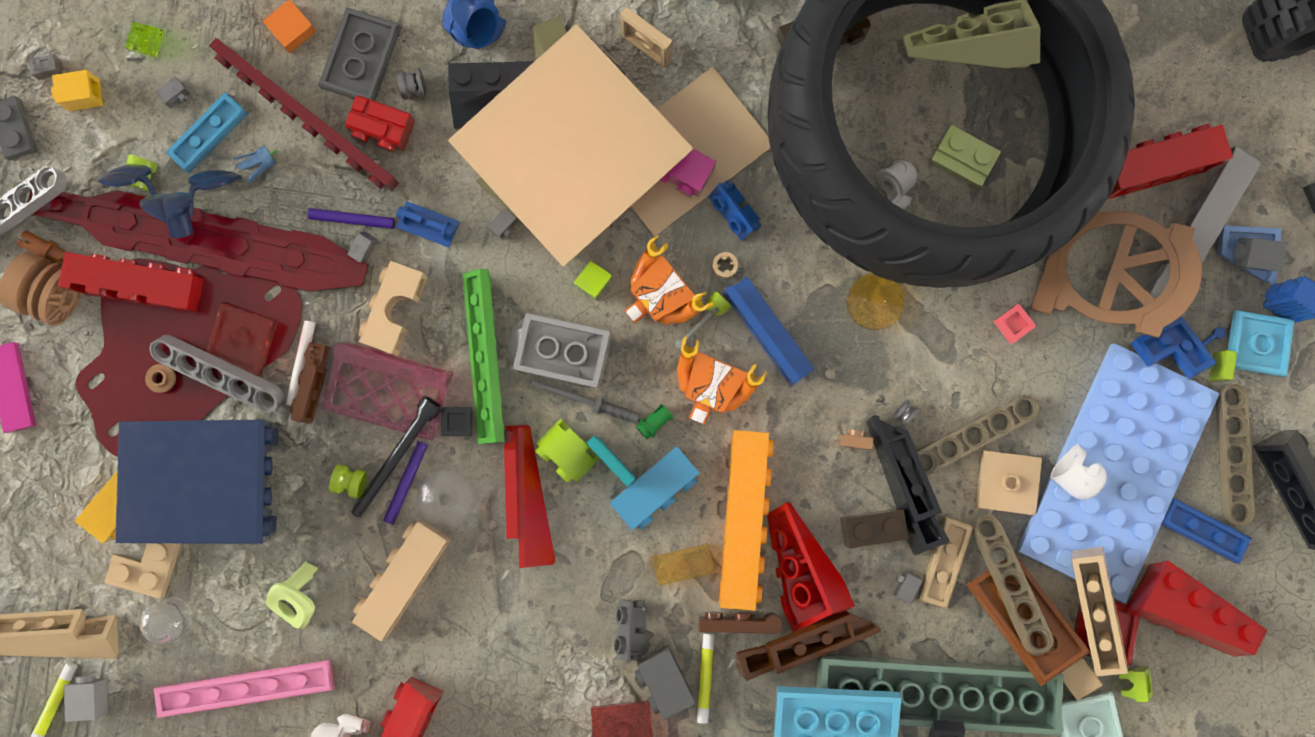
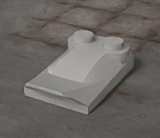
M526 313L522 320L514 323L512 326L505 357L512 363L513 370L599 389L610 348L611 331Z

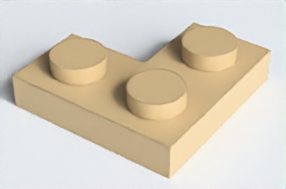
M147 543L142 560L114 554L104 583L158 599L165 598L181 544Z

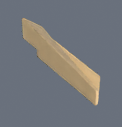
M82 609L0 614V656L116 659L118 657L117 617L114 614L86 619L87 616Z

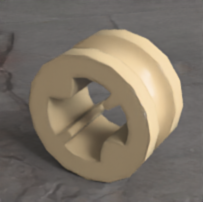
M729 252L719 253L712 263L714 274L721 279L733 277L738 269L737 258ZM726 259H729L731 261L730 266H733V269L731 271L726 269L724 272H721L719 270L720 265H717V262L719 260L724 262Z

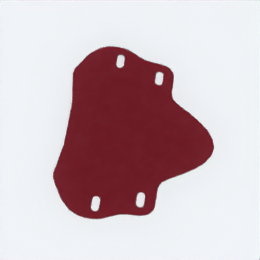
M130 259L137 261L138 265L148 267V263L164 265L166 270L176 272L177 267L185 268L157 260ZM203 265L196 269L185 268L195 271L194 276L204 279L198 313L101 297L104 347L100 355L79 372L75 386L78 394L92 413L97 438L104 448L118 457V434L110 437L108 431L119 421L202 420L211 410L228 397V395L175 370L176 382L171 390L165 393H156L150 390L145 381L146 373L152 366L161 364L151 356L150 345L152 342L163 335H170L251 374H255L286 354L290 349L301 321L302 303L297 290L279 285L275 281L245 275L242 277L229 273L222 274L220 269ZM274 286H280L281 292L271 301H266L264 295ZM161 343V350L166 355H171L169 347ZM186 355L188 364L196 368V361L191 356ZM212 368L213 375L217 379L222 380L221 372L216 368ZM98 373L104 374V380L94 389L88 388V382ZM159 373L156 376V382L158 384L161 383L163 380V375L161 373ZM237 380L238 386L244 383L241 380Z

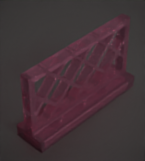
M349 342L335 343L333 350L335 358L322 409L405 433L409 426L403 425V423L408 421L409 425H411L413 422L412 418L418 414L410 415L402 400L415 394L420 401L423 397L420 390L430 386L439 389L436 402L443 407L448 384L451 383L453 372ZM342 361L352 364L357 373L355 377L346 382L339 372ZM360 367L367 368V370L362 372ZM372 370L378 371L385 381L384 384L375 389L371 388L365 377V374ZM387 374L395 377L390 380ZM360 378L368 393L355 400L347 385ZM400 378L406 379L413 390L401 398L392 384ZM415 382L423 385L417 388ZM388 386L395 401L382 407L375 392ZM343 388L350 401L349 404L343 407L331 404L334 392ZM368 396L371 397L378 411L371 415L363 413L357 403ZM395 404H398L405 416V419L398 423L390 421L385 412L386 409ZM350 406H353V408L355 409V411H354V410H351V409H347V408H349ZM380 413L382 418L375 416ZM440 414L436 419L433 418L431 420L428 432L421 430L417 436L433 440Z

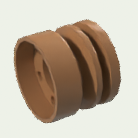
M30 252L19 254L5 269L0 281V303L4 308L23 315H30L32 319L42 321V323L51 326H58L71 316L81 298V293L58 287L62 268L61 264L52 263L51 260Z

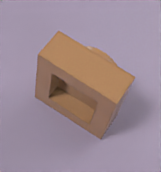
M848 430V435H840L839 447L872 450L873 438L865 437V431Z

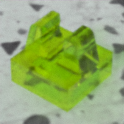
M132 21L125 48L130 52L156 58L164 31L158 27Z

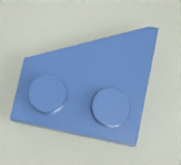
M1224 226L1218 236L1216 254L1234 264L1233 250L1239 238L1281 241L1282 228ZM1241 268L1265 283L1274 284L1277 281V272Z

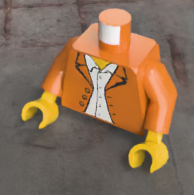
M659 236L649 240L647 249L637 261L630 280L632 286L630 291L637 301L624 311L634 324L647 314L655 323L661 322L665 325L685 323L700 313V311L713 306V302L706 305L702 304L701 299L707 292L694 295L664 256L658 257V255L668 249L667 243L661 249L656 247L655 241Z
M684 337L682 340V352L677 366L680 390L686 394L685 399L695 403L689 419L705 425L711 410L720 414L724 411H734L749 400L758 385L763 383L767 376V371L761 377L754 374L753 371L757 366L756 364L747 373L698 352L700 344L698 339L694 347L686 345L687 337Z

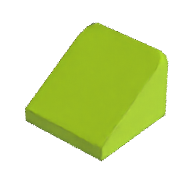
M590 261L573 283L594 300H597L613 280V275Z

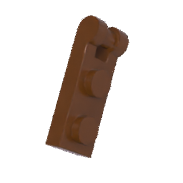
M708 611L705 612V616H699L698 623L699 632L776 634L781 631L783 626L778 615L772 612L765 614L763 618H752V613L735 612L734 617H723V612Z

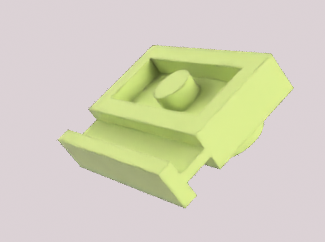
M951 124L930 162L980 189L1001 151Z

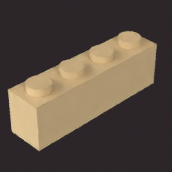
M423 520L418 521L416 524L411 523L402 536L405 539L400 549L395 548L386 560L389 566L383 574L379 572L371 582L370 588L373 589L367 599L363 597L353 610L356 616L352 623L381 642L388 638L452 540Z
M1095 547L1072 550V564L1095 675L1128 674L1127 659L1104 548Z

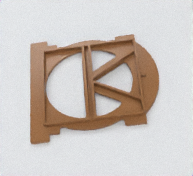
M1098 211L1093 219L1067 244L1049 255L1031 309L1051 315L1053 309L1065 311L1067 306H1071L1079 313L1093 320L1117 325L1135 324L1137 326L1136 332L1160 338L1162 329L1185 313L1194 301L1200 288L1202 263L1197 246L1192 239L1195 228L1177 223H1171L1169 228H1164L1154 220L1136 213ZM1105 225H1125L1099 306L1097 307L1083 299L1070 283L1066 267L1070 249L1082 235L1092 229ZM1138 229L1150 234L1162 246L1159 250L1128 256ZM1168 260L1170 264L1168 283L1164 291L1157 298H1153L1124 270ZM1119 282L1142 303L1143 306L1141 308L1129 311L1111 310Z

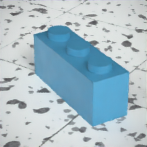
M676 446L611 501L610 505L631 530L636 527L642 530L654 520L651 516L654 511L659 507L664 511L676 501L673 497L675 493L681 488L686 492L698 482L695 476L699 472Z

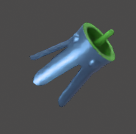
M263 145L255 152L235 157L233 160L251 156L237 165L239 169L243 170L262 163L248 177V183H252L264 171L277 164L272 155L278 152V149L270 153L266 146Z

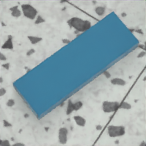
M224 92L165 153L184 171L190 174L248 115V112L229 94Z

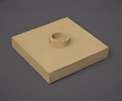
M625 7L620 14L622 37L666 68L672 61L673 41L628 7Z
M982 450L976 508L1036 516L1042 458Z

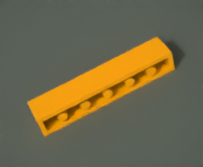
M732 431L719 593L720 608L756 611V603L761 604L762 586L758 585V574L764 573L765 557L760 556L761 544H766L767 527H762L763 515H768L769 498H765L764 495L765 486H770L771 469L767 468V457H772L774 441L769 439V433Z

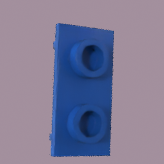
M728 180L722 184L719 183L708 196L714 208L722 214L732 232L737 234L741 241L751 232H755L762 226L759 222L761 219L749 204L743 208L739 207V204L745 198L734 183L730 184Z
M406 201L404 207H399L396 217L399 218L396 228L448 248L460 223L458 220Z

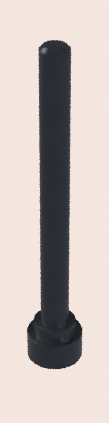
M424 395L417 404L418 410L416 411L418 415L351 510L354 516L361 517L426 422H431L433 418L436 419L441 413L443 407L434 399Z

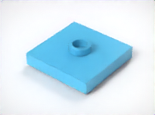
M1239 310L1233 311L1228 350L1237 352L1235 369L1277 377H1287L1295 320Z

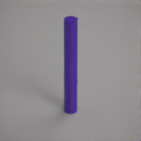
M309 208L308 219L387 229H394L395 218L315 208Z
M417 441L383 519L384 522L394 525L428 444Z

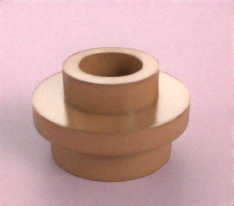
M156 364L146 373V385L156 393L168 392L176 382L175 372L163 364ZM159 373H161L163 375V380L161 383L158 384L156 382V376Z

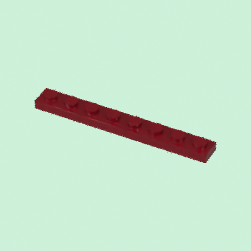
M218 38L212 41L209 47L217 53L214 57L215 60L227 69L233 66L239 71L236 76L248 86H251L253 83L261 88L258 93L271 104L274 100L280 103L282 107L279 110L294 121L298 117L304 122L302 128L314 138L319 134L326 139L324 145L336 155L340 152L348 157L345 162L356 171L360 172L364 169L370 174L368 180L382 190L385 186L393 192L399 182L391 174Z

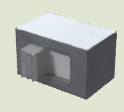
M53 54L28 60L30 74L38 80L52 77V75L63 74L61 61Z
M177 77L172 78L155 92L169 108H172L180 101H186V96L190 94L189 90Z
M504 208L487 227L500 239L504 236L509 238L512 235L509 230L518 220Z
M366 231L359 232L347 255L359 263L367 261L378 239Z
M905 572L903 576L898 575L899 577L896 580L900 583L893 595L911 604L923 581Z

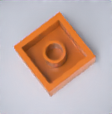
M291 0L285 2L262 21L289 53L317 32Z

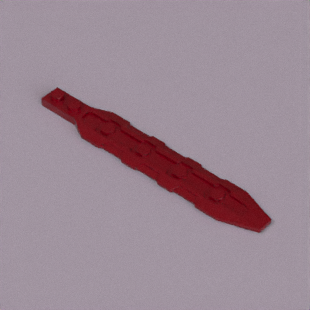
M32 190L30 191L27 203L30 202V200L33 197ZM119 190L92 197L62 192L31 214L32 216L82 226L104 246L130 252L137 250L164 256L167 260L188 264L190 262L222 269L224 273L242 277L248 275L278 282L282 286L309 292L363 286L369 266L365 262L359 263L348 256L346 250L324 236L297 230L290 232L259 225L257 221L237 217L233 219L206 213L202 209L193 207L194 215L190 216L194 230L193 234L182 238H172L169 235L167 223L141 209L139 202L146 198L145 196Z

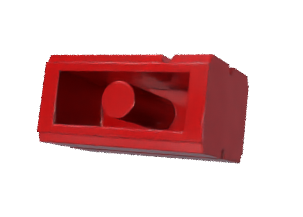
M356 95L351 111L347 116L345 127L352 133L351 137L360 142L367 143L368 139L378 142L377 146L389 152H394L395 149L404 151L409 135L414 127L415 119L411 113Z

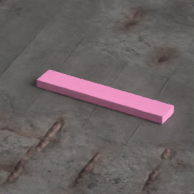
M331 659L159 686L154 688L157 718L331 691L335 689Z

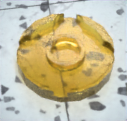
M873 273L859 278L849 289L846 299L847 310L852 320L859 326L869 330H883L893 325L902 315L905 301L904 293L899 283L878 277Z

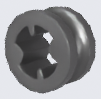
M906 399L891 417L893 421L898 420L902 428L913 419L919 410L918 406L913 407L910 405L911 401L909 399Z

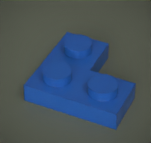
M1182 316L1164 327L1160 338L1144 334L1131 343L1147 367L1172 356L1188 380L1216 364V361Z

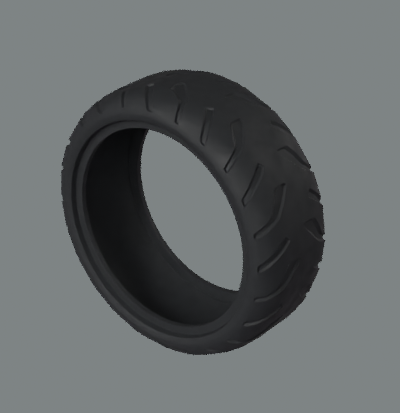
M806 0L790 27L777 55L770 82L767 113L769 144L776 170L790 200L806 225L826 245H829L833 251L865 271L872 272L878 277L893 282L933 288L967 287L989 282L1035 264L1067 244L1093 219L1110 196L1123 170L1134 121L1135 97L1130 60L1117 25L1102 0H1027L1040 26V63L1031 64V67L1039 80L1046 100L1049 116L1048 151L1040 179L1025 204L1007 222L985 227L949 226L913 215L883 196L865 178L849 155L837 126L832 101L833 66L842 36L857 23L883 10L909 4H937L964 10L978 16L984 14V8L987 6L1015 0Z

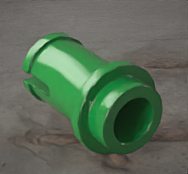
M660 404L644 420L640 419L636 428L648 440L650 437L654 438V433L674 417L663 404Z

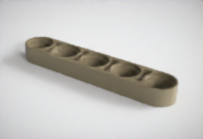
M1229 384L1218 389L1217 392L1220 394L1216 401L1222 513L1224 519L1229 524L1246 526L1252 523L1255 518L1248 393L1243 386ZM1229 389H1233L1238 394V401L1235 405H1230L1226 401L1225 396ZM1231 418L1237 419L1240 423V429L1236 434H1232L1227 428V423ZM1233 447L1239 448L1242 453V457L1237 463L1232 462L1229 458V451ZM1236 475L1241 477L1244 483L1243 488L1239 492L1234 491L1230 484L1232 478ZM1239 504L1245 509V516L1241 521L1235 520L1232 514L1233 508Z
M1031 396L1016 397L917 450L918 456L925 454L931 460L930 468L925 471L926 475L937 472L1032 421L1039 413L1038 402ZM1022 400L1027 401L1031 405V413L1027 417L1021 416L1017 411V405ZM996 414H1001L1006 419V426L1003 430H996L992 425V418ZM972 427L977 428L981 432V439L977 444H972L967 440V432ZM945 441H951L956 446V453L950 458L944 456L941 451V446Z
M984 515L974 524L973 536L1024 649L1034 656L1043 655L1053 646L1052 633L1002 524L994 516ZM989 523L995 530L994 536L988 537L983 535L980 531V524ZM992 551H1003L1007 556V562L1005 564L995 562L992 557ZM1006 577H1013L1019 582L1020 587L1018 591L1013 592L1006 588L1004 583ZM1023 604L1031 609L1032 618L1030 620L1022 619L1018 615V605ZM1032 633H1038L1045 639L1044 648L1038 649L1031 644L1030 635Z

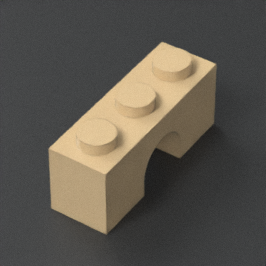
M390 261L388 267L385 266L380 274L379 282L382 284L378 294L375 293L370 300L369 309L371 312L368 320H364L359 329V336L361 338L359 342L398 356L408 330L393 322L391 310L401 300L419 303L428 276L423 272Z

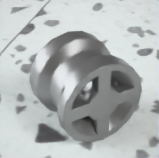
M420 68L414 69L411 73L397 72L398 87L403 100H408L414 95L419 97L426 96L425 81Z

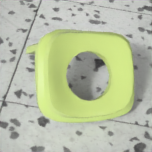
M306 561L289 579L283 583L273 584L266 600V605L269 609L297 629H304L308 625L315 609L312 600L298 591L314 577V573L318 570L316 566ZM280 600L288 601L295 608L297 614Z

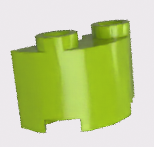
M561 418L536 442L539 446L535 450L537 454L547 463L551 459L559 466L556 472L567 483L571 479L578 482L601 459Z

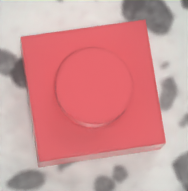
M1019 303L993 321L1009 344L1016 342L1036 327Z

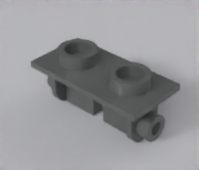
M620 599V606L616 610L618 636L614 640V650L617 654L616 658L625 662H630V660L641 661V655L645 653V633H635L636 628H646L647 607L644 606L645 601L633 600L631 602Z

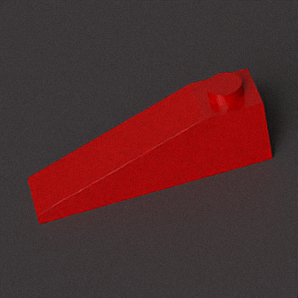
M787 502L769 512L767 518L772 549L777 552L779 567L776 568L777 578H781L783 595H780L781 605L792 632L855 607L844 579L792 504Z

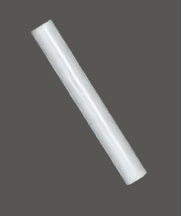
M304 321L285 405L291 406L293 399L297 396L299 389L298 377L306 364L304 353L309 342H312L316 325L314 322Z

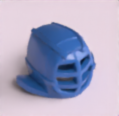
M449 0L442 17L443 28L459 45L474 49H481L498 40L505 29L506 20L498 15L499 10L494 5V0Z

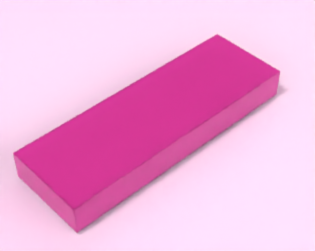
M15 342L0 345V420L3 433H12L37 426L19 343Z

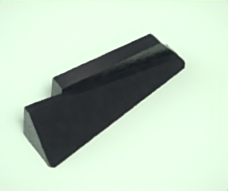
M877 415L872 416L867 421V426L873 438V443L896 508L904 509L909 537L908 542L913 555L915 556L949 543V538L935 515L942 513L908 430L900 426L894 427L880 420V417Z

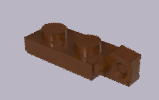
M309 342L304 353L306 364L298 377V393L290 407L292 414L290 420L307 424L313 423L327 369L324 367L330 347Z

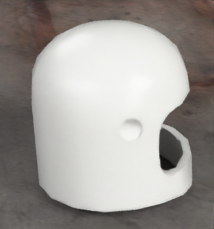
M1075 444L1055 465L1051 472V479L1074 498L1087 500L1096 496L1103 489L1107 480L1105 468L1100 463L1091 466L1082 465L1087 454L1080 445Z

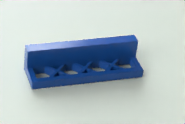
M748 277L736 285H731L725 289L723 295L789 386L794 385L814 370V367Z

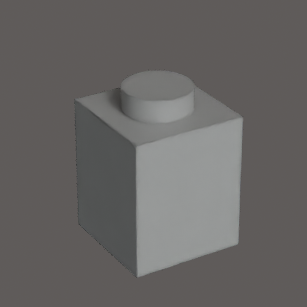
M95 674L81 675L76 677L75 682L64 685L65 722L96 720L109 714L107 678L95 679Z

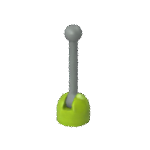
M714 291L708 298L707 304L713 302V306L707 309V313L684 336L687 337L686 342L712 315H723L732 307L718 292ZM683 338L675 342L676 349L681 350Z

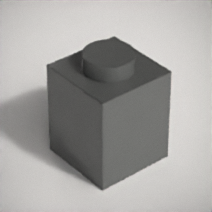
M1239 238L1233 250L1234 267L1282 272L1287 242L1259 238Z

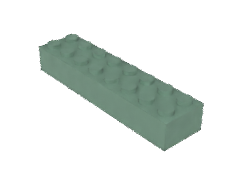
M826 654L818 658L816 688L900 692L902 699L899 725L931 727L933 720H950L964 722L966 730L1061 736L1062 673L1043 686H1040L1029 669L1023 666Z

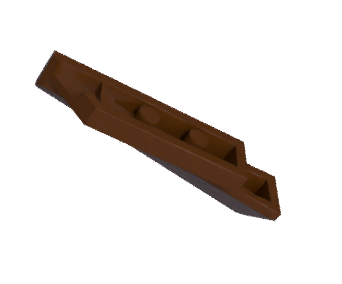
M844 611L765 643L766 645L736 652V667L746 681L773 670L780 674L877 634L881 630L872 621Z

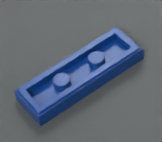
M1175 498L1172 499L1161 523L1165 528L1235 564L1241 563L1252 540L1251 537Z

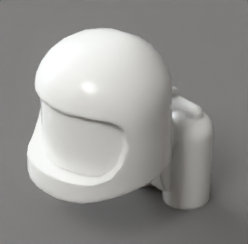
M897 160L889 168L880 169L876 173V178L881 188L888 195L887 199L900 208L907 209L911 205L912 198L905 196V194L915 186L918 179L917 170L914 165L906 160Z
M343 714L337 718L340 725L322 723L313 730L311 737H351V735L361 734L362 732L368 733L371 728V721L350 714Z

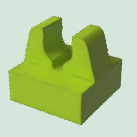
M1137 666L1127 670L1128 674H1119V679H1128L1131 683H1134L1132 688H1123L1121 690L1122 696L1136 699V702L1150 701L1153 697L1149 666Z

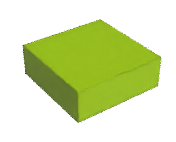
M1230 350L1214 352L1213 359L1216 361V364L1211 368L1209 381L1225 382L1233 380L1237 352Z

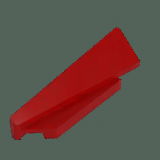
M528 425L506 426L507 442L504 444L506 539L519 538V568L553 565L556 560L531 428Z

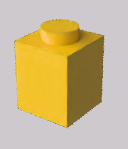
M88 70L52 75L54 86L51 87V93L58 105L68 111L103 106L100 79Z

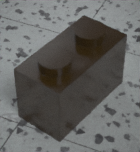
M895 508L840 517L844 544L850 549L909 539L904 509Z

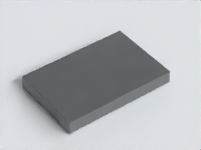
M346 7L318 86L352 99L356 95H360L375 101L401 30L400 24Z

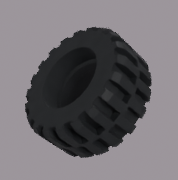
M1255 0L1252 5L1245 9L1242 16V24L1254 57L1262 62L1284 60L1313 49L1315 50V0Z

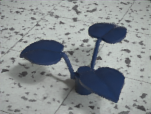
M131 164L107 172L98 178V182L112 187L126 186L137 181L143 182L152 196L146 197L139 202L141 209L167 223L170 237L182 238L194 232L190 216L194 215L195 192L199 189L211 190L221 187L236 179H242V176L226 170L202 171L188 179L191 185L189 193L174 192L164 195L157 194L147 175L152 173L151 168L145 165Z

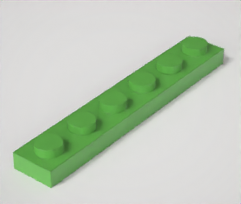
M477 269L463 274L477 443L479 445L504 442L505 440L489 269Z

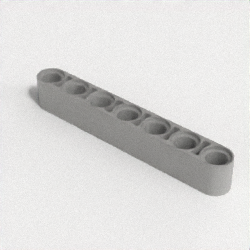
M1237 146L1231 148L1233 158L1217 166L1183 224L1195 228L1192 239L1199 251L1201 263L1205 260L1261 163L1260 160ZM1168 260L1161 261L1145 288L1153 298L1160 296L1168 283L1170 276ZM1139 300L1137 301L1134 309H1138L1143 306Z

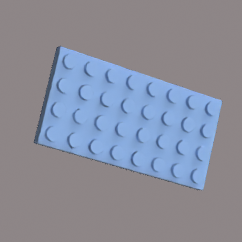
M1115 343L1110 344L1056 462L1057 464L1075 444H1078L1087 454L1082 465L1091 466L1100 463L1105 468L1107 474L1105 486L1096 496L1087 500H1080L1066 492L1051 479L1050 475L1038 501L1036 516L1032 515L1016 551L1076 580L1072 564V550L1103 547L1114 599L1126 603L1220 393L1191 379L1188 380V378L1157 363L1147 367L1138 354Z

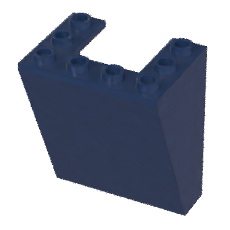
M267 420L119 422L115 543L263 544L271 539V535L276 533L277 516H271L272 509H266V506H271L272 487H267V475H272L273 459L272 457H267V452H273V446H278V428L273 427V423Z

